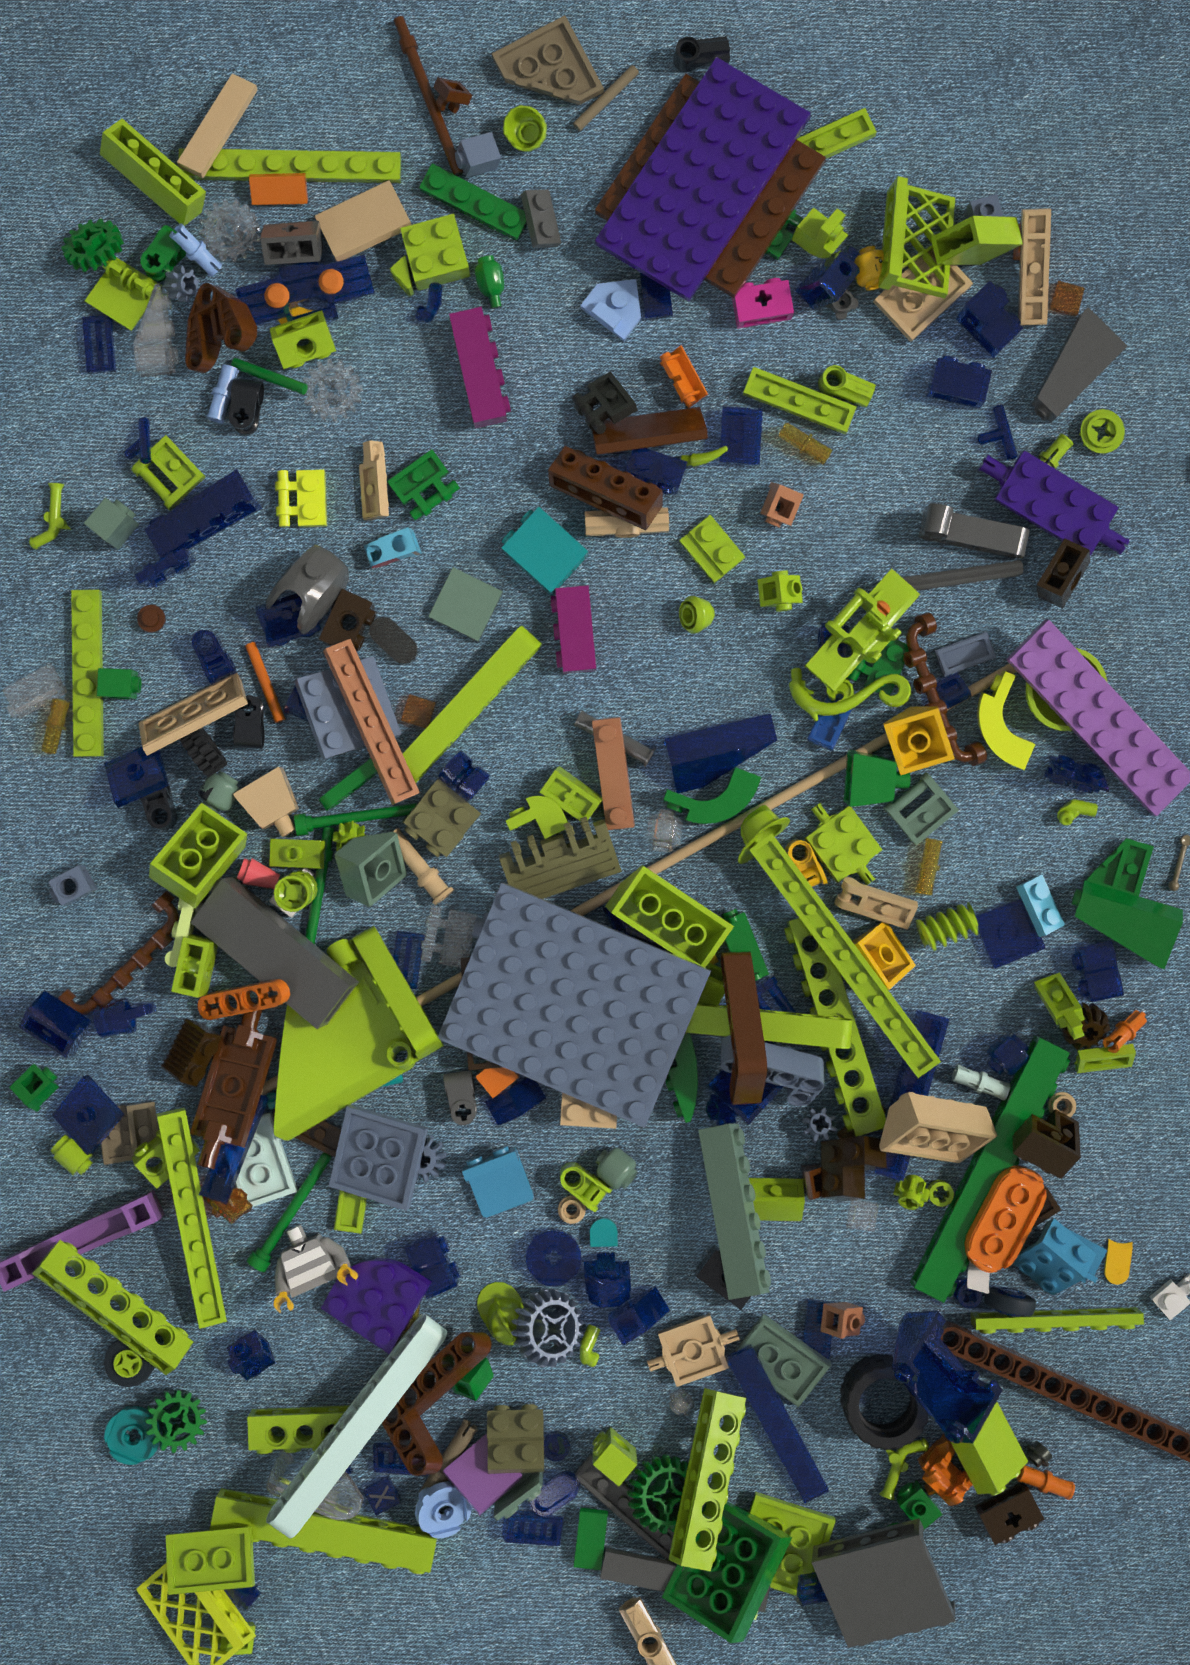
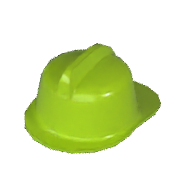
M762 805L750 813L741 825V836L745 847L738 856V863L744 864L753 859L754 856L749 849L771 833L776 837L789 825L790 819L787 817L779 818L766 805Z
M494 1282L481 1290L477 1299V1309L489 1332L498 1342L505 1345H514L513 1343L517 1340L518 1336H513L510 1332L517 1329V1325L513 1324L511 1320L518 1319L519 1317L515 1309L524 1308L522 1299L511 1285L504 1282Z

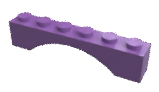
M154 1190L0 1260V1285L3 1292L35 1278L36 1276L32 1274L33 1271L59 1240L75 1246L78 1254L81 1255L159 1221L165 1213Z

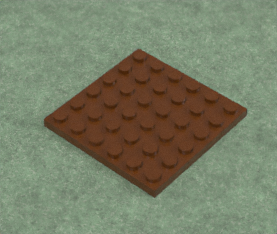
M688 74L684 75L596 207V215L606 221L609 220L699 84L698 80ZM797 139L795 140L704 279L706 282L735 299L826 162L825 156Z

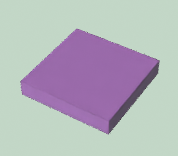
M487 1434L443 1470L444 1475L479 1516L523 1478L521 1473L488 1474Z

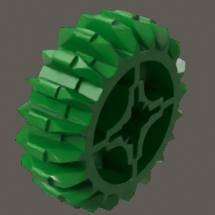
M663 1454L661 1460L657 1456H652V1465L647 1461H642L644 1470L635 1469L634 1472L638 1475L637 1480H629V1483L635 1487L633 1490L627 1491V1495L634 1498L628 1505L630 1508L635 1509L632 1515L634 1518L640 1519L641 1526H649V1530L654 1533L659 1529L660 1533L667 1534L668 1528L672 1532L675 1531L680 1503L674 1510L673 1506L677 1502H681L683 1489L674 1487V1479L671 1478V1472H675L679 1476L682 1487H684L688 1462H681L677 1456H673L670 1459V1456L667 1454ZM657 1477L655 1484L649 1487L652 1480ZM667 1490L670 1491V1492H672V1493H668V1494L663 1495V1498H661V1497L658 1496V1495H661V1494L666 1493ZM646 1499L655 1501L658 1516L652 1515L648 1509Z

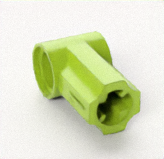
M838 365L826 368L818 379V387L823 394L835 395L863 408L868 406L876 384L847 373L844 368ZM827 375L836 376L839 382L838 386L828 384Z

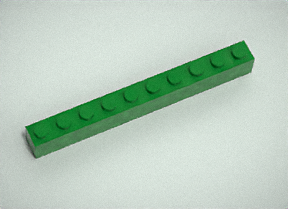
M1033 1036L1010 1082V1091L1007 1098L1001 1100L991 1119L997 1137L974 1153L954 1193L952 1202L948 1205L910 1280L911 1285L915 1289L943 1303L947 1297L950 1298L954 1294L957 1287L955 1281L959 1273H963L969 1263L965 1252L966 1235L995 1179L1007 1168L1018 1166L1020 1159L1017 1155L1013 1154V1135L1031 1114L1042 1119L1045 1112L1043 1106L1047 1098L1050 1099L1057 1089L1055 1082L1059 1074H1063L1066 1071L1070 1059H1068L1070 1052L1040 1037Z

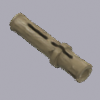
M465 1419L462 1421L456 1434L442 1454L443 1464L441 1469L436 1474L429 1475L422 1488H420L419 1493L426 1487L449 1481L444 1475L443 1470L463 1454L469 1442L478 1431V1427L475 1424L468 1429L472 1422Z

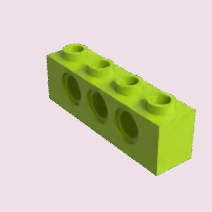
M350 1405L252 1409L247 1416L248 1451L256 1450L258 1454L272 1453L273 1450L284 1449L286 1453H296L301 1451L302 1448H312L315 1451L329 1433L327 1426L336 1424ZM307 1425L311 1427L313 1434L304 1435L299 1427ZM272 1427H281L285 1435L281 1437L274 1435Z

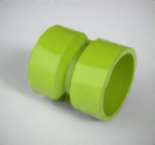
M294 871L280 879L275 885L274 899L283 910L297 912L315 899L318 891L317 882L308 872Z

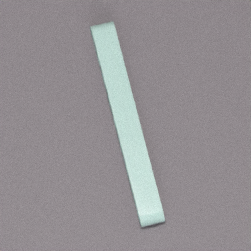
M426 1314L420 1315L414 1321L272 1506L266 1518V1522L288 1538H293L301 1530L442 1345L447 1336L445 1328Z

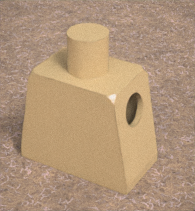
M282 767L275 768L233 794L262 829L275 825L282 837L295 831V825L289 815L299 810V807Z

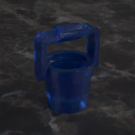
M126 997L117 999L114 1003L93 1012V1022L96 1031L101 1038L136 1032V1018L154 1013L156 1005L153 1002H149L132 1008Z

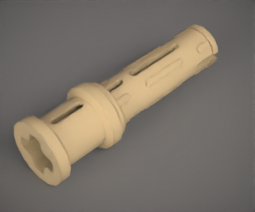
M397 828L393 832L398 835L403 860L417 876V885L425 888L433 898L432 903L436 906L448 897L454 889L448 887L439 877L437 868L429 867L401 830Z

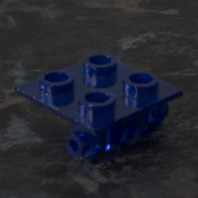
M1049 755L1051 767H1047L1044 774L1045 778H1049V782L1063 785L1065 780L1064 786L1068 787L1072 781L1073 789L1078 787V790L1090 794L1093 792L1098 793L1100 790L1109 792L1103 770L1099 766L1092 763L1082 765L1065 755H1058V757Z

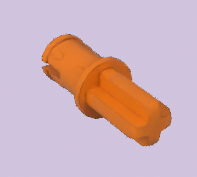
M1135 1010L1124 1021L1118 1022L1115 1030L1104 1038V1047L1106 1048L1113 1042L1114 1044L1108 1051L1117 1053L1127 1041H1132L1136 1037V1032L1146 1024V1014L1143 1011Z

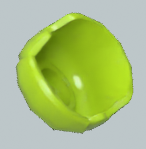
M519 105L510 109L505 116L503 134L515 149L531 152L540 148L546 139L547 124L543 116L535 108Z

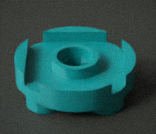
M126 1406L116 1413L106 1426L104 1433L105 1443L107 1442L111 1456L120 1463L126 1465L139 1464V1462L151 1458L160 1446V1441L155 1445L150 1441L154 1434L147 1435L145 1432L151 1424L145 1423L144 1418L151 1417L152 1415L146 1408ZM157 1419V1428L162 1435V1422ZM136 1429L141 1438H136L134 1442H131L129 1440L130 1435L126 1434L127 1430L132 1431Z

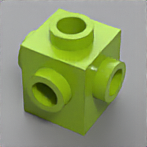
M783 570L772 572L770 577L757 579L760 607H775L776 612L792 610V605L803 603L800 575H788V571Z

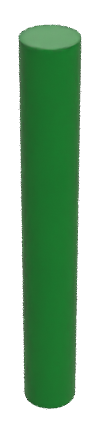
M238 358L232 360L231 366L241 372L302 395L307 392L308 385Z

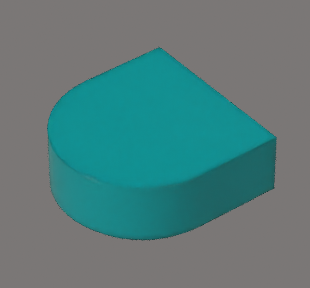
M607 1217L596 1219L590 1227V1247L618 1246V1231L615 1222Z

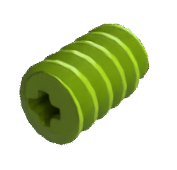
M967 902V909L962 904L957 905V913L952 908L946 910V916L942 912H937L936 921L931 915L926 916L925 924L920 919L916 920L917 931L924 947L929 945L933 951H936L937 941L944 947H947L948 937L954 943H958L957 934L959 933L966 940L968 939V930H971L977 936L978 922L970 903Z

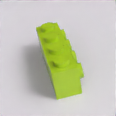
M121 118L102 132L100 155L179 224L185 226L202 213L206 191L124 119Z

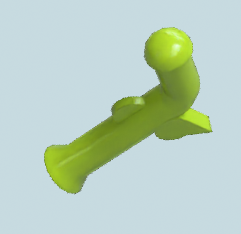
M48 483L50 487V508L43 518L49 523V528L47 531L29 539L31 548L35 550L54 540L58 536L60 529L72 530L67 525L66 520L60 517L61 492L65 484Z
M925 1438L913 1441L911 1444H907L896 1451L886 1450L888 1459L892 1464L884 1489L879 1495L895 1500L894 1491L900 1473L908 1470V1464L904 1461L905 1457L910 1453L926 1452L929 1448V1443Z

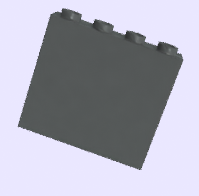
M920 1518L813 1546L812 1565L848 1648L865 1646L870 1642L883 1639L889 1640L899 1635L918 1633L924 1629L936 1626L942 1627L955 1622V1602L949 1601L923 1539L924 1528Z

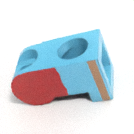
M409 527L378 538V540L364 546L371 568H379L407 557L422 554L414 530Z

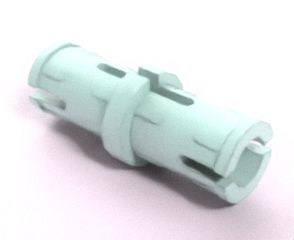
M957 1064L952 1074L951 1081L968 1086L979 1094L983 1092L1005 1100L1010 1091V1083L994 1079L983 1071L979 1073Z

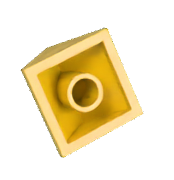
M911 706L883 723L900 776L955 759L938 706Z
M881 921L852 941L888 990L916 966L888 923Z

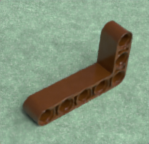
M751 952L721 953V971L734 1058L730 1078L731 1104H759L762 1101L767 1076V1057Z
M462 1332L426 1364L382 1422L384 1429L410 1474L414 1476L436 1474L441 1469L443 1464L442 1455L420 1416L489 1354L491 1339L486 1333Z

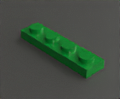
M433 163L419 187L420 191L517 242L527 225L524 210Z

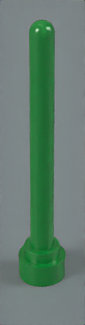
M417 803L313 818L312 815L306 816V813L295 814V830L297 836L309 835V832H313L315 828L336 826L340 823L345 824L351 821L357 823L407 816Z
M325 1152L320 1155L262 1247H258L256 1251L253 1250L246 1261L253 1268L266 1272L271 1264L270 1259L272 1255L270 1253L331 1160V1155Z

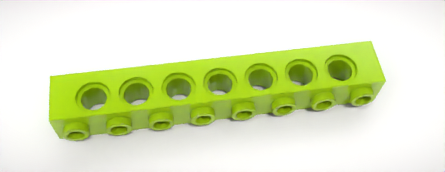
M800 918L787 921L788 927L784 928L788 944H794L796 954L792 955L796 970H802L804 981L800 983L805 998L810 997L813 1005L812 1008H809L810 1014L837 1016L853 1020L851 1048L846 1058H838L835 1052L836 1048L821 1047L822 1051L827 1050L830 1061L826 1062L830 1078L835 1077L838 1088L834 1089L839 1105L844 1104L846 1115L842 1117L847 1132L852 1131L853 1135L857 1137L883 1129L886 1117L841 974L817 941L816 948L812 952H807L803 949V939L806 936H812V934ZM817 962L821 963L825 969L824 975L819 979H815L810 973L811 966ZM825 989L830 990L833 994V1000L828 1005H822L819 1001V994ZM849 1070H855L858 1074V1080L853 1085H847L844 1081V1075ZM858 1097H864L866 1100V1108L861 1112H855L852 1107L853 1101Z

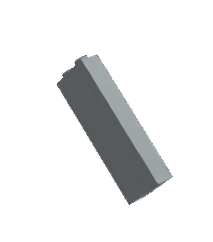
M234 877L218 879L210 890L211 895L208 899L202 901L194 911L196 915L190 923L260 982L274 979L285 981L290 989V997L285 1003L316 1029L327 1025L359 981Z

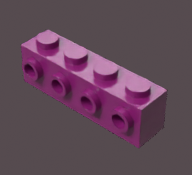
M482 306L450 313L449 317L475 429L507 422L506 413L511 412L508 395L502 397L500 386L505 385L502 369H496L494 359L499 358L495 341L490 342L488 332L493 331L489 314L483 315Z

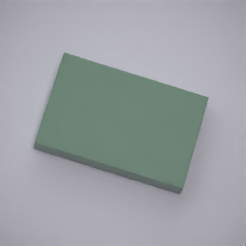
M765 1314L761 1315L731 1354L730 1358L798 1408L831 1367L830 1360Z

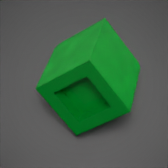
M485 1357L452 1387L453 1392L476 1401L494 1376L488 1358Z

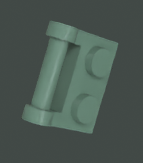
M927 772L920 776V781L895 802H889L883 807L885 812L895 821L914 846H917L959 811ZM926 789H929L933 795L904 818L900 811Z

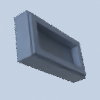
M987 632L933 651L942 677L996 658Z

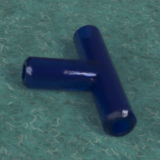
M997 405L993 408L998 429L979 434L977 437L980 445L1002 440L1007 460H1013L1018 457L1008 419L1004 406Z
M141 417L138 420L139 438L124 451V455L127 459L131 460L140 453V462L149 464L151 462L150 421L146 417Z

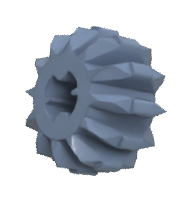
M433 1135L428 1137L423 1149L424 1155L430 1156V1159L427 1160L426 1164H423L421 1160L417 1175L418 1179L419 1174H422L424 1182H428L429 1173L437 1178L439 1172L436 1168L444 1169L446 1166L439 1159L446 1158L447 1152H437L443 1146V1143L440 1141L433 1146L431 1144L434 1140Z

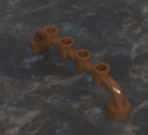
M929 612L920 614L915 617L914 624L907 631L906 643L909 651L903 655L906 666L908 668L915 667L919 675L913 681L914 688L918 694L926 693L929 703L924 706H938L955 760L963 763L968 762L972 766L984 763L987 760V752L980 742L966 745L964 751L959 749L957 745V732L948 722L946 704L938 696L936 678L929 672L926 665V652L923 648L919 647L917 641L918 634L925 637L936 632V620Z
M165 891L151 905L158 913H161L163 910L166 912L167 922L86 1003L76 1004L73 1001L76 995L67 989L52 1005L59 1012L65 1009L74 1015L80 1016L89 1014L97 1007L103 1010L114 999L111 993L117 987L123 990L134 979L130 974L137 967L142 971L153 960L150 954L157 947L162 951L173 940L170 934L172 933L175 921L179 920L178 911L172 903L175 897L168 891Z

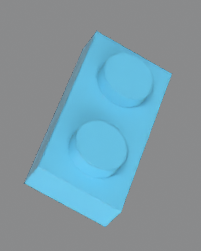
M1043 875L1035 876L1016 886L1039 937L1046 936L1065 925Z

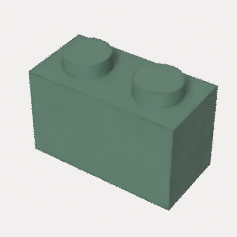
M106 497L84 522L86 526L104 541L118 550L140 525L133 519L136 514L118 499L111 502Z

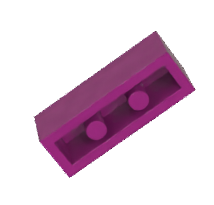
M589 585L555 588L556 596L550 597L552 613L558 612V623L553 624L554 640H560L561 651H556L557 668H563V674L596 671Z

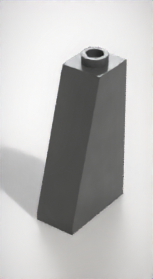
M1089 307L1077 318L1031 403L1035 407L1034 411L1041 419L1048 420L1050 423L1127 347Z

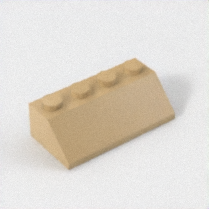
M908 1092L901 1095L899 1100L889 1107L879 1147L884 1152L961 1163L996 1138L997 1133L987 1107Z

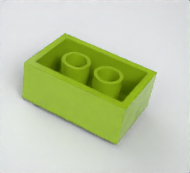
M201 803L150 863L149 878L193 908H196L217 880L222 877L244 850L247 833Z

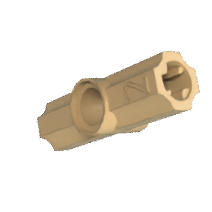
M668 507L661 508L646 531L604 511H585L586 536L615 535L618 538H631L640 536V534L669 533Z
M640 1596L627 1600L619 1608V1612L637 1643L639 1653L646 1659L648 1665H677L662 1638L660 1628L655 1625ZM647 1637H653L656 1639V1642L648 1645L643 1640Z

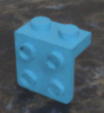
M508 1146L498 1148L492 1152V1156L484 1159L482 1156L472 1158L466 1161L467 1165L463 1167L464 1179L466 1182L469 1181L483 1217L487 1218L531 1201L534 1197L516 1146L510 1149Z
M1053 1218L1046 1223L1038 1242L1022 1250L1013 1264L1035 1281L1044 1291L1051 1295H1056L1086 1278L1096 1253Z

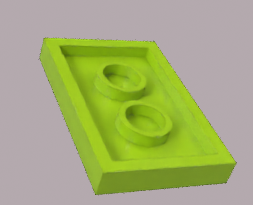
M252 1526L166 1535L168 1595L255 1586Z

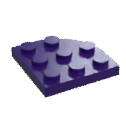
M376 1258L360 1261L350 1267L358 1273V1278L355 1280L351 1277L350 1273L347 1274L345 1278L347 1286L337 1279L321 1309L390 1354L398 1344L432 1282L396 1260Z

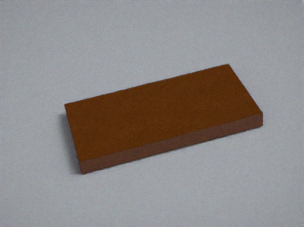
M700 407L626 417L616 424H613L611 420H605L603 422L606 426L604 433L597 434L595 430H592L595 450L598 455L705 440L708 438L707 427Z

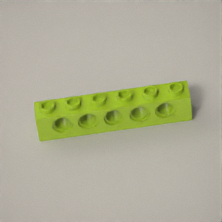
M59 1240L32 1273L165 1375L176 1369L193 1344V1341L188 1338L186 1331L172 1326L166 1321V1317L161 1312L146 1306L144 1300L139 1295L129 1293L122 1287V1283L112 1276L108 1277L100 1270L96 1262L82 1257L78 1254L76 1247L68 1242ZM65 1266L74 1269L75 1277H71L66 1273ZM88 1283L96 1286L97 1294L89 1291ZM110 1300H114L119 1304V1311L112 1309ZM133 1317L141 1321L142 1328H137L133 1324ZM155 1334L162 1336L164 1345L156 1342Z
M704 1388L669 1560L680 1566L711 1571L712 1564L716 1559L718 1534L722 1530V1514L724 1505L728 1500L730 1476L734 1471V1455L736 1447L740 1442L739 1431L741 1421L746 1412V1398ZM724 1417V1423L720 1427V1419ZM718 1445V1452L714 1456V1448ZM712 1474V1480L708 1484V1477ZM706 1503V1509L702 1513V1506ZM700 1532V1538L696 1542V1536Z

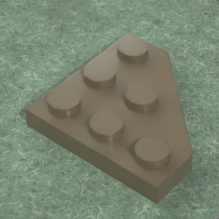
M565 15L492 53V59L506 83L577 105H581L604 93V87Z

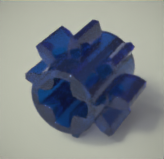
M730 1091L711 1094V1100L706 1105V1113L709 1119L716 1120L717 1126L736 1123L735 1118L739 1116L741 1106L731 1104Z

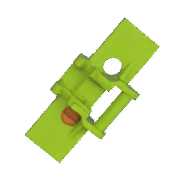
M892 568L869 594L861 588H857L854 591L855 596L832 621L828 620L825 624V627L832 635L805 665L811 673L833 692L836 691L863 659L869 663H876L882 656L880 652L890 641L896 640L902 633L898 628L892 629L891 627L920 596ZM861 606L866 611V614L847 633L841 627ZM845 643L851 647L852 653L850 657L843 658L838 654L837 648L839 644Z

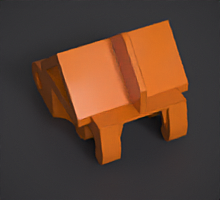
M953 1427L947 1429L942 1437L936 1440L917 1459L921 1468L925 1471L922 1479L926 1482L924 1487L927 1494L930 1496L937 1493L949 1506L961 1503L966 1491L973 1485L966 1471L958 1470L951 1462L955 1450L947 1433Z

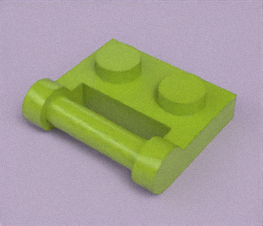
M167 435L156 443L131 468V471L137 477L141 476L164 501L163 505L169 511L175 509L181 500L206 478ZM153 462L177 486L178 489L173 493L148 469Z

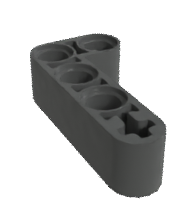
M932 503L924 508L918 537L942 544L1023 559L1030 530L1016 525L953 513V508L950 506Z

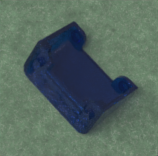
M939 1311L905 1313L898 1325L892 1370L895 1377L912 1393L943 1430L945 1437L949 1441L956 1444L960 1442L974 1443L1003 1389L996 1380H991L988 1384L978 1379L980 1374L977 1370H966L940 1338L944 1332L942 1327L946 1320Z

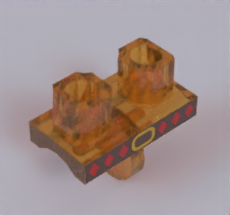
M222 1171L216 1172L209 1177L208 1181L200 1185L202 1197L213 1207L211 1213L216 1218L223 1216L232 1225L239 1217L252 1210L253 1205L247 1200L248 1194L241 1188H233L228 1183V1176Z

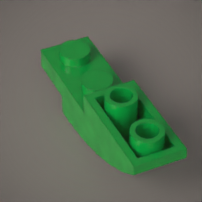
M685 1032L674 1058L677 1064L671 1066L665 1082L668 1091H675L677 1101H674L673 1105L677 1117L683 1116L685 1123H688L692 1120L696 1104L698 1072L690 1033Z

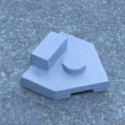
M636 279L599 283L583 301L580 308L622 341H625L641 321Z

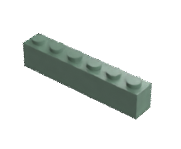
M724 1124L700 1129L698 1131L728 1299L770 1293L771 1277L769 1271L765 1269L764 1263L766 1250L764 1243L760 1241L758 1231L761 1223L759 1215L755 1213L753 1203L755 1201V1190L750 1184L748 1176L750 1163L743 1149L745 1144L744 1132L739 1127V1124Z

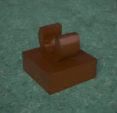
M437 77L433 88L440 94L436 100V106L441 111L445 110L447 103H449L448 108L455 114L458 112L460 104L469 106L472 94L460 82Z

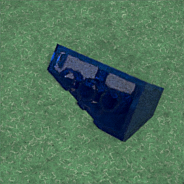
M771 714L665 738L663 741L676 793L679 794L705 787L776 742L777 736Z

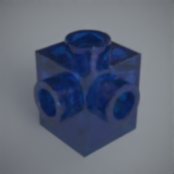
M255 1329L226 1347L230 1357L227 1362L231 1371L234 1374L239 1373L247 1381L258 1376L262 1371L276 1363L269 1342Z

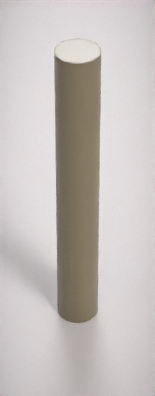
M631 65L573 122L574 127L581 131L639 74L637 68Z

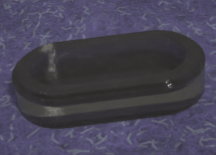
M379 617L371 623L369 629L371 638L392 659L399 664H409L416 659L418 655L417 644L393 620L387 617Z

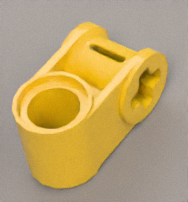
M798 839L790 841L786 845L785 851L812 887L820 883L823 885L827 884L824 871L817 861L810 844ZM801 844L805 848V856L800 860H795L792 856V849L796 845Z

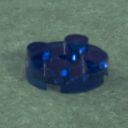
M560 1229L544 1230L536 1234L528 1245L526 1251L527 1268L533 1277L543 1285L551 1287L562 1286L577 1274L581 1266L580 1246L575 1237ZM552 1250L557 1251V1254L562 1256L561 1260H557L556 1265H552L551 1261L546 1259V1254H551Z

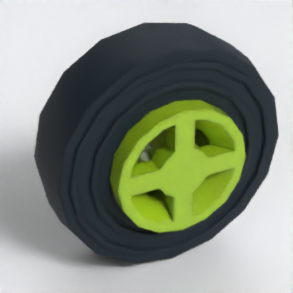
M119 1339L114 1341L106 1351L104 1359L105 1372L110 1380L119 1386L132 1387L140 1385L149 1378L154 1370L153 1365Z

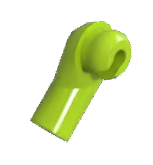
M1072 799L1059 809L1057 818L1062 825L1068 826L1080 814L1095 817L1098 804Z
M588 1324L580 1342V1361L584 1366L587 1364L590 1367H595L599 1354L592 1350L601 1329L591 1324Z

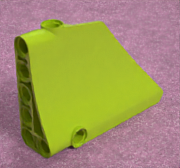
M374 925L350 940L341 939L334 942L326 950L327 956L359 981L327 1025L316 1029L287 1004L275 1103L274 1135L277 1138L290 1141L348 1105L414 1067L416 1062L444 1046ZM400 1051H407V1058L403 1062L395 1061V1057Z

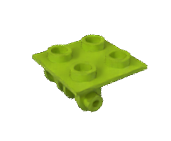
M119 258L116 260L109 259L106 261L108 266H102L106 271L89 293L85 302L132 331L161 290L162 285Z

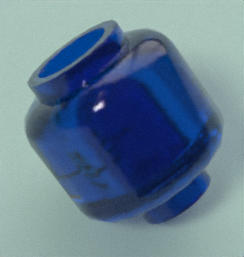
M1003 1034L988 1048L987 1055L991 1060L987 1064L998 1075L1004 1072L1012 1076L1028 1061L1027 1051L1029 1048L1015 1034L1011 1036Z

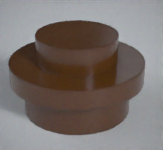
M146 605L140 609L137 621L144 631L154 633L163 628L166 616L160 607Z

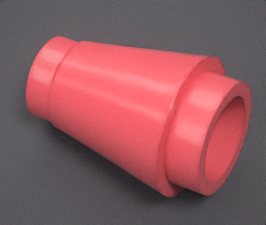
M244 858L237 879L243 881L242 884L275 889L280 874L253 858L251 860Z

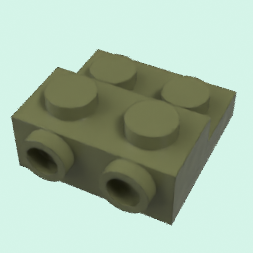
M437 778L403 819V823L407 825L404 830L416 840L421 836L427 841L426 848L435 856L439 857L443 854L447 858L481 813Z
M534 1404L523 1405L521 1410H510L509 1406L497 1405L493 1407V1411H487L488 1474L544 1472L543 1409H538V1406Z

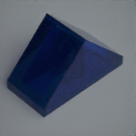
M526 1077L503 1090L496 1097L489 1098L485 1101V1104L499 1126L522 1116L546 1099V1096L537 1081Z

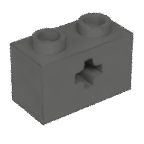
M319 221L264 224L260 241L265 265L317 262L321 260L323 241Z

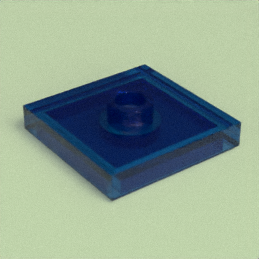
M140 747L104 763L113 801L118 808L169 786L160 749L146 755L143 748Z
M89 1075L83 1076L52 1114L53 1118L87 1155L92 1154L125 1115Z

